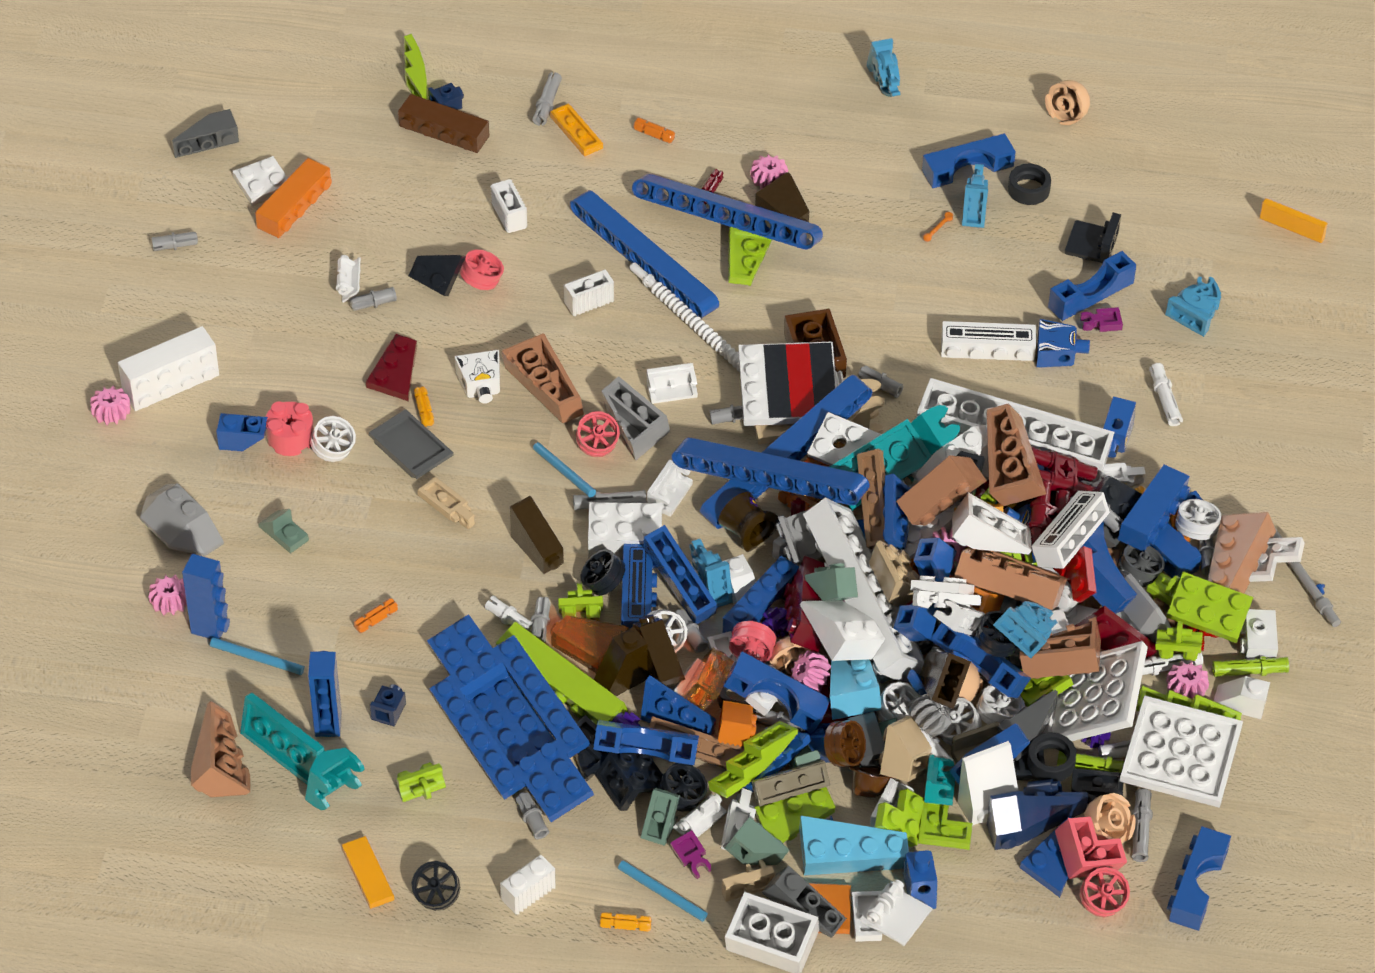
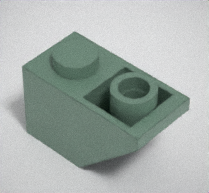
M844 563L831 564L829 567L815 568V573L805 575V580L823 601H841L858 597L855 567L845 568Z
M750 817L724 848L744 865H759V860H763L765 865H778L790 850L779 839H776L766 831L761 824L755 822Z

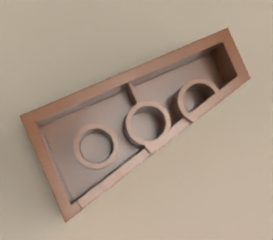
M544 333L501 351L505 369L558 420L565 423L584 415L580 395Z
M1009 403L987 409L989 493L1003 506L1047 494L1022 417Z
M1268 512L1221 516L1208 581L1243 594L1245 593L1250 583L1249 578L1252 572H1256L1259 566L1258 560L1261 554H1265L1268 548L1267 542L1269 538H1273L1276 532Z
M971 547L962 551L954 578L967 579V584L1012 597L1017 601L1034 602L1050 610L1059 605L1067 581L1066 577L1004 553L978 550Z

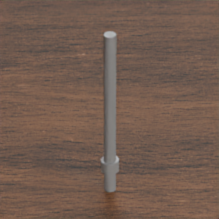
M1276 529L1273 538H1282ZM1288 562L1316 602L1315 606L1318 611L1326 616L1333 627L1340 625L1341 620L1334 612L1332 603L1328 598H1324L1301 563Z

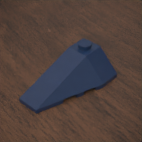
M1013 791L991 795L986 826L994 850L1011 849L1015 846H1020L1059 826L1069 816L1074 818L1084 813L1089 797L1087 792H1059L1054 796H1046L1045 792H1036L1035 796L1024 795L1023 791Z

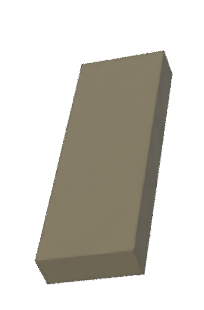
M820 760L752 780V786L757 805L763 806L830 786L826 763L824 760Z

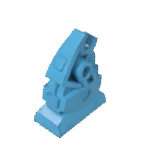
M892 38L871 42L866 65L867 69L873 72L875 81H879L883 94L888 97L901 95L897 87L900 86V75L897 57L895 53H892Z
M975 164L972 178L967 179L962 226L984 228L988 180H984L983 164Z
M1198 277L1196 284L1183 289L1177 297L1172 296L1169 298L1165 315L1204 337L1209 330L1211 319L1215 315V310H1218L1221 300V291L1214 278L1209 277L1208 283L1205 284L1202 282V277Z
M701 539L691 541L689 548L693 568L717 603V608L733 603L729 563L726 561L722 562L718 553L713 554L711 550L707 551Z
M1024 601L1020 607L1017 606L1015 609L1009 607L993 625L1031 659L1047 642L1052 628L1058 622L1056 619H1050L1053 615L1052 610L1034 602Z

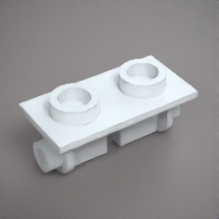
M342 255L337 260V271L339 274H337L336 290L342 295L343 303L356 296L359 292L360 257L352 261L347 255Z
M718 794L709 795L702 803L676 823L673 828L682 836L693 830L698 838L727 813L720 806L722 802L721 797Z

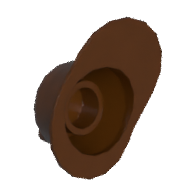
M848 766L849 769L853 770V793L858 796L875 798L881 795L890 778H892L880 774L881 767Z

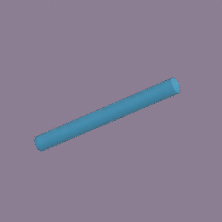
M537 442L534 444L533 450L587 496L593 497L596 494V490L541 443Z
M213 637L210 641V647L298 675H302L305 669L303 665Z
M623 860L619 864L618 869L701 922L706 919L708 913L626 861Z

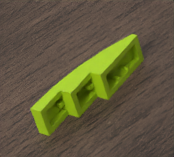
M409 34L404 36L406 86L412 95L428 100L425 64L413 35Z
M1145 686L1139 689L1135 710L1140 712L1144 696L1241 720V712L1197 694L1193 699H1190L1171 690L1164 695Z
M779 721L744 741V751L726 761L727 771L708 781L709 790L728 798L745 787L785 750L798 734V729Z

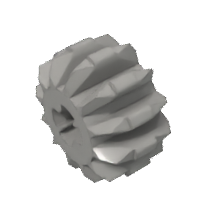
M927 694L918 697L909 707V712L915 722L931 737H937L951 725V719L945 709L940 704L929 700Z

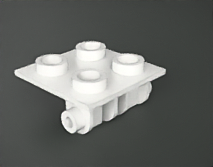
M895 880L886 885L860 918V921L905 946L933 908L905 893L903 882Z

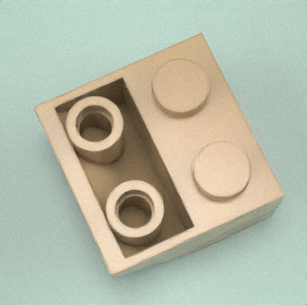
M879 540L875 544L869 564L888 602L897 607L906 605L913 600L914 593L911 590V580H920V576L912 569L910 565L911 559L904 550L900 551L892 544L888 545Z
M907 716L888 725L883 735V740L885 741L884 751L879 759V765H881L880 774L909 782L928 772L929 756L932 747L914 718Z

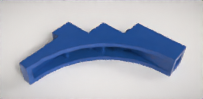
M1102 521L1083 546L1092 549L1096 593L1092 596L1102 606H1106L1117 614L1128 606L1137 593L1122 576L1108 551L1104 538V522Z

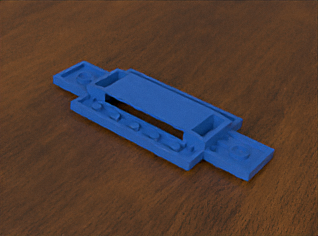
M468 614L427 640L429 646L450 675L429 689L504 800L526 787L549 821L553 822L594 795L592 789L570 759L590 746V743L514 635L492 648Z

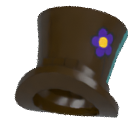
M743 492L732 498L722 509L718 519L720 526L732 531L741 538V546L746 552L754 550L777 530L776 524L780 523L778 515L761 509L751 492Z

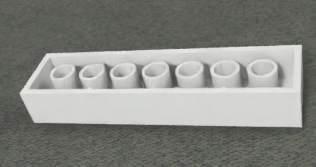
M930 378L918 408L917 417L934 406H947L948 411L941 422L946 427L950 424L959 425L960 431L955 437L957 438L973 426L986 425L987 409L1009 403L1022 417L1032 447L1047 452L1055 450L1058 454L1068 457L1073 456L1079 462L1096 466L1098 472L1092 483L1100 481L1114 436L1113 431Z
M824 498L803 514L807 521L806 528L816 540L815 546L826 561L825 567L838 563H844L845 568L855 567L858 597L847 599L845 602L873 619L885 638L873 657V667L880 675L883 674L893 680L907 683L909 682L907 678L909 671L912 669L920 674L925 659L916 641H910L894 629L899 607L888 602L869 564L872 551L866 547V539L852 510L828 498Z

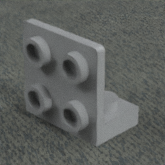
M808 510L787 518L783 515L779 516L780 523L776 524L780 537L786 538L788 546L784 548L789 561H794L797 565L801 564L804 556L815 560L823 557L815 546L816 540L806 528L807 521L803 514Z

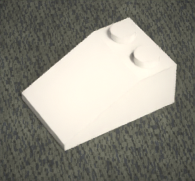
M969 492L952 514L953 538L962 546L967 545L978 550L1030 554L1032 551L1031 531L1028 526Z
M842 600L802 601L800 604L832 661L872 659L885 640L873 619Z
M1009 741L962 758L957 803L969 823H973V825L986 823L990 796L1018 791L1012 749Z

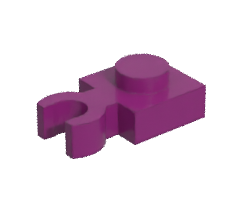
M1119 307L1096 309V314L1091 312L1081 313L1080 321H1088L1083 322L1082 329L1084 331H1090L1094 327H1098L1099 332L1120 331L1123 328Z
M693 830L670 842L672 850L683 867L691 864L692 874L696 879L700 878V874L697 871V868L700 866H704L708 872H711L710 862L705 858H701L706 854V850Z

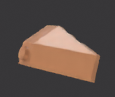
M212 701L206 707L191 766V786L209 797L247 795L250 792V773L247 767H243L241 758L244 757L242 749L237 748L234 740L237 737L231 714Z

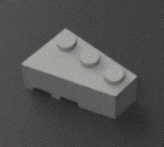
M619 376L602 390L605 407L619 425L620 434L635 460L640 458L670 432L667 415Z

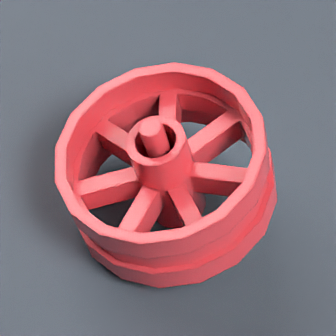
M477 249L466 254L460 269V274L464 281L480 290L494 289L504 272V266L497 256L488 251Z
M597 411L586 414L579 422L575 434L576 443L586 455L603 457L610 454L616 447L620 435L619 425L607 413ZM592 420L593 429L583 424ZM596 420H601L605 423L603 425H597ZM610 425L614 432H605V428ZM583 430L591 435L581 438L580 431ZM604 437H615L610 445ZM591 440L594 443L593 448L589 447L585 442ZM601 442L605 448L596 449L597 444Z
M743 621L736 624L733 628L729 649L736 658H738L741 652H744L765 663L772 657L773 648L776 644V635L764 624L754 621Z
M1108 867L1098 868L1084 879L1080 888L1082 904L1087 911L1099 917H1109L1125 907L1130 895L1129 884L1124 875L1116 869ZM1103 874L1111 876L1112 880L1109 883H1105ZM1097 875L1100 886L1089 882V880ZM1116 881L1121 886V890H1114L1113 884ZM1087 887L1095 890V895L1088 897ZM1111 895H1123L1120 905ZM1095 899L1101 901L1100 908L1095 906L1091 901ZM1106 900H1108L1115 909L1109 911L1105 910Z

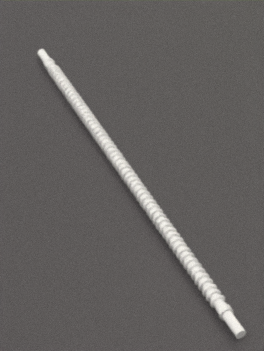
M633 263L630 266V270L643 281L644 286L649 287L651 292L656 294L657 298H660V301L664 302L669 309H672L673 313H677V316L681 317L682 321H685L690 328L694 329V332L702 336V339L706 340L707 344H711V347L715 348L716 352L724 356V359L728 360L740 372L739 352H735V349L731 348V345L727 344L726 340H722V337L718 336L717 332L709 328V325L705 324L696 313H692V310L688 309V306L684 305L675 294H671V291L667 290V287L663 286L662 282H657L652 274H648L637 263ZM835 440L833 446L835 448H841V445L837 444Z

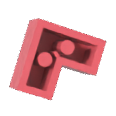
M1091 816L1068 818L1055 830L1069 879L1087 877L1096 869L1103 867L1113 868L1118 871L1127 863L1121 839L1098 840Z

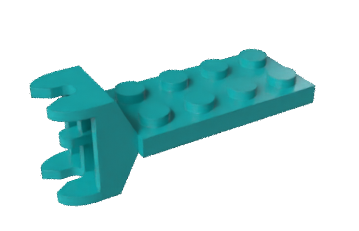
M944 405L934 406L920 414L911 423L906 419L831 465L830 468L859 474L857 454L880 449L883 451L885 476L894 473L900 480H903L921 469L936 451L954 440L960 431V426L950 424L946 427L941 420L945 417L948 407ZM860 499L856 505H848V507L853 511L862 505V500Z
M254 693L245 696L240 734L307 785L305 800L319 810H326L330 807L325 799L326 796L343 785L352 789H358L362 786L358 777L351 772V769L354 772H362L365 770L364 765L350 750L345 747L324 751V747L318 741L311 738L301 728L294 725Z

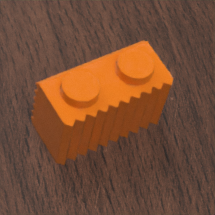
M723 701L719 720V743L723 742L724 744H734V746L739 745L741 747L744 746V741L755 736L757 714H753V707L751 705Z

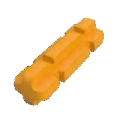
M424 386L416 387L414 389V396L417 401L421 423L425 427L432 426L434 424V416L429 397L427 396V389Z
M607 912L601 913L600 927L611 928V926H615V929L624 930L640 928L639 931L647 932L651 929L652 919L650 916L641 915L640 918H637V915L616 913V916H612V913Z

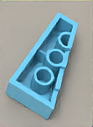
M869 659L831 660L830 702L832 720L882 710L879 684Z
M801 816L799 832L804 876L903 868L905 854L909 852L906 832Z

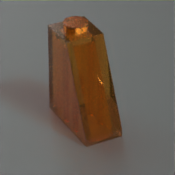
M566 615L551 628V646L597 673L612 638L627 631L628 627Z
M713 647L703 657L682 697L704 711L719 696L734 661L728 658L724 652Z

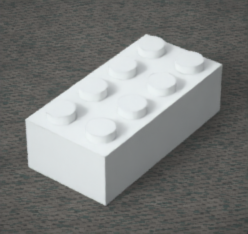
M203 326L118 362L121 386L125 394H128L130 405L134 411L146 408L151 404L219 376L216 345Z

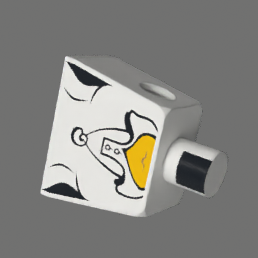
M499 350L455 356L456 375L466 396L469 398L478 397L481 403L491 402L493 399L492 395L500 392Z

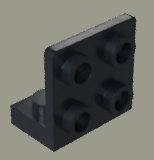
M1113 212L1110 221L1106 220L1104 226L1076 220L1065 248V254L1103 263L1105 259L1112 255L1119 234L1121 214Z
M608 753L595 775L619 811H627L638 793L653 792V789L658 788V783L664 774L659 770L650 755L640 753Z

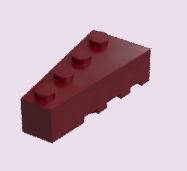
M804 556L792 583H788L783 592V597H785L786 601L784 608L787 610V632H789L791 643L818 652L822 643L800 604L802 601H823L805 580V575L815 573L814 569L825 567V563Z

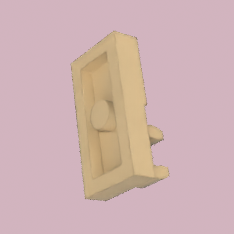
M759 860L758 870H752L750 864H746V872L732 874L722 879V895L725 902L742 897L744 892L753 894L763 891L775 876L772 865L766 867L765 862Z

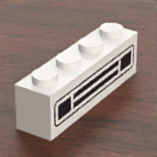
M943 321L941 357L1034 361L1036 325Z
M1078 491L1031 546L1038 567L1063 569L1110 513L1103 492Z

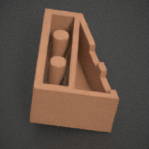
M949 455L896 502L912 525L926 526L933 522L937 515L987 480L971 458Z
M1096 617L1088 619L1089 623L1078 627L1071 624L1066 626L1065 631L1055 634L1051 632L1047 642L1031 659L1020 650L1023 672L1029 675L1031 679L1099 672L1101 639Z

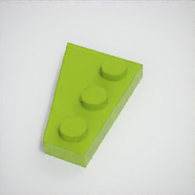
M730 227L728 283L751 286L772 239Z
M827 787L754 807L758 823L782 843L797 837L801 816L825 819L835 813V805Z

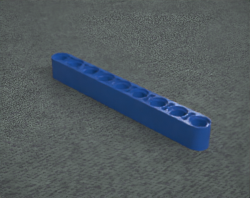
M646 174L637 179L632 185L634 195L640 199L797 248L808 250L818 244L823 238L822 229L816 224L657 175ZM684 195L688 198L689 203L684 199ZM704 201L709 205V209L705 206ZM724 207L728 209L729 215L725 212ZM745 214L749 216L750 221L745 218ZM765 220L770 223L771 228L766 225ZM786 227L791 230V234L787 232ZM807 233L811 235L812 241L807 238Z
M588 190L570 201L572 212L628 261L632 264L637 263L648 274H652L657 282H662L663 286H666L667 290L671 291V294H675L684 305L688 306V309L692 310V313H696L702 319L719 308V300L710 289L593 191Z
M856 375L849 376L761 453L800 461L807 455L827 413L830 412L847 420L871 398L872 389ZM730 479L703 503L700 508V514L717 529H721L723 527L719 524V515L732 498L743 492H751L754 498L757 499L768 487Z
M685 438L672 454V461L682 469L819 499L828 498L834 502L846 505H856L870 487L867 478L858 473L695 438Z

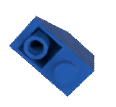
M221 413L216 431L219 450L242 452L262 440L265 436L268 417Z

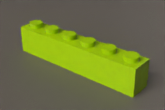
M516 621L496 642V645H499L514 635L562 704L566 702L570 705L572 712L579 718L586 715L597 725L599 720L612 722L617 714L628 712L623 701Z

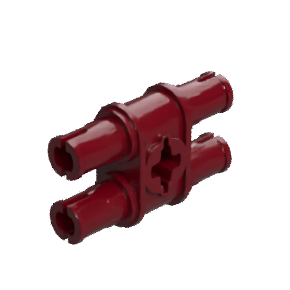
M1032 447L1036 463L1044 466L1046 471L1039 469L1042 481L1052 483L1051 491L1067 490L1071 493V497H1073L1078 491L1093 492L1096 486L1079 482L1077 477L1092 482L1097 476L1098 468L1096 466L1079 462L1073 456L1068 457L1058 454L1055 450L1047 452Z
M1043 481L1047 494L1035 497L1032 503H1030L1031 514L1027 526L1031 531V545L1035 543L1070 501L1071 493L1067 490H1059L1055 494L1054 506L1051 505L1050 493L1052 483L1048 481Z

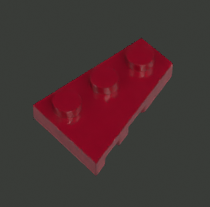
M395 334L366 380V388L409 402L417 340Z
M1106 606L1101 607L1074 625L1078 627L1089 623L1088 619L1096 617L1101 639L1100 649L1105 651L1143 641L1148 647L1145 660L1157 652L1155 643Z

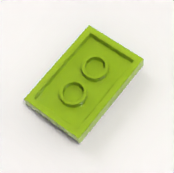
M1183 572L1166 618L1177 622L1183 621L1185 625L1237 643L1253 597Z

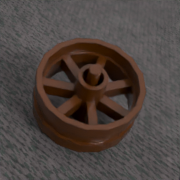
M834 721L826 729L824 748L831 764L837 767L856 766L864 758L866 739L864 731L857 721Z

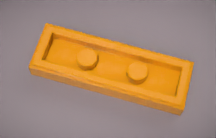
M569 103L550 111L552 120L584 157L603 149V142Z
M1267 198L1262 203L1260 219L1319 243H1322L1325 239L1327 222Z
M364 836L342 844V851L369 908L372 909L394 901V894L367 837Z

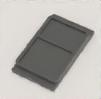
M406 409L369 432V436L374 440V443L412 478H420L454 456L452 450Z

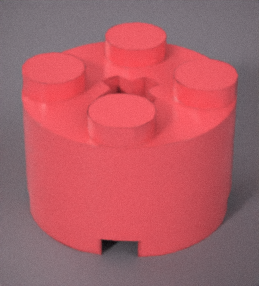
M278 401L273 403L265 417L268 445L274 448L276 453L283 456H296L302 453L301 450L307 447L309 449L311 447L310 437L314 430L313 416L309 406L306 403Z

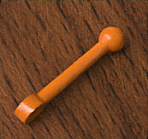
M946 212L944 219L929 233L923 235L924 241H931L932 236L947 221H952L953 213Z

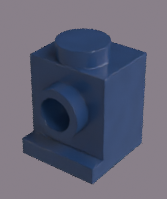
M451 82L436 89L428 88L430 101L456 110L463 108L462 99L464 94L460 86L455 87Z
M394 684L389 685V687L382 685L374 702L372 701L370 704L371 720L395 727L406 705L405 692Z

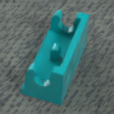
M930 754L925 803L952 806L955 778L950 771L945 772L941 769L945 765L949 767L954 766V761L951 759L938 758Z

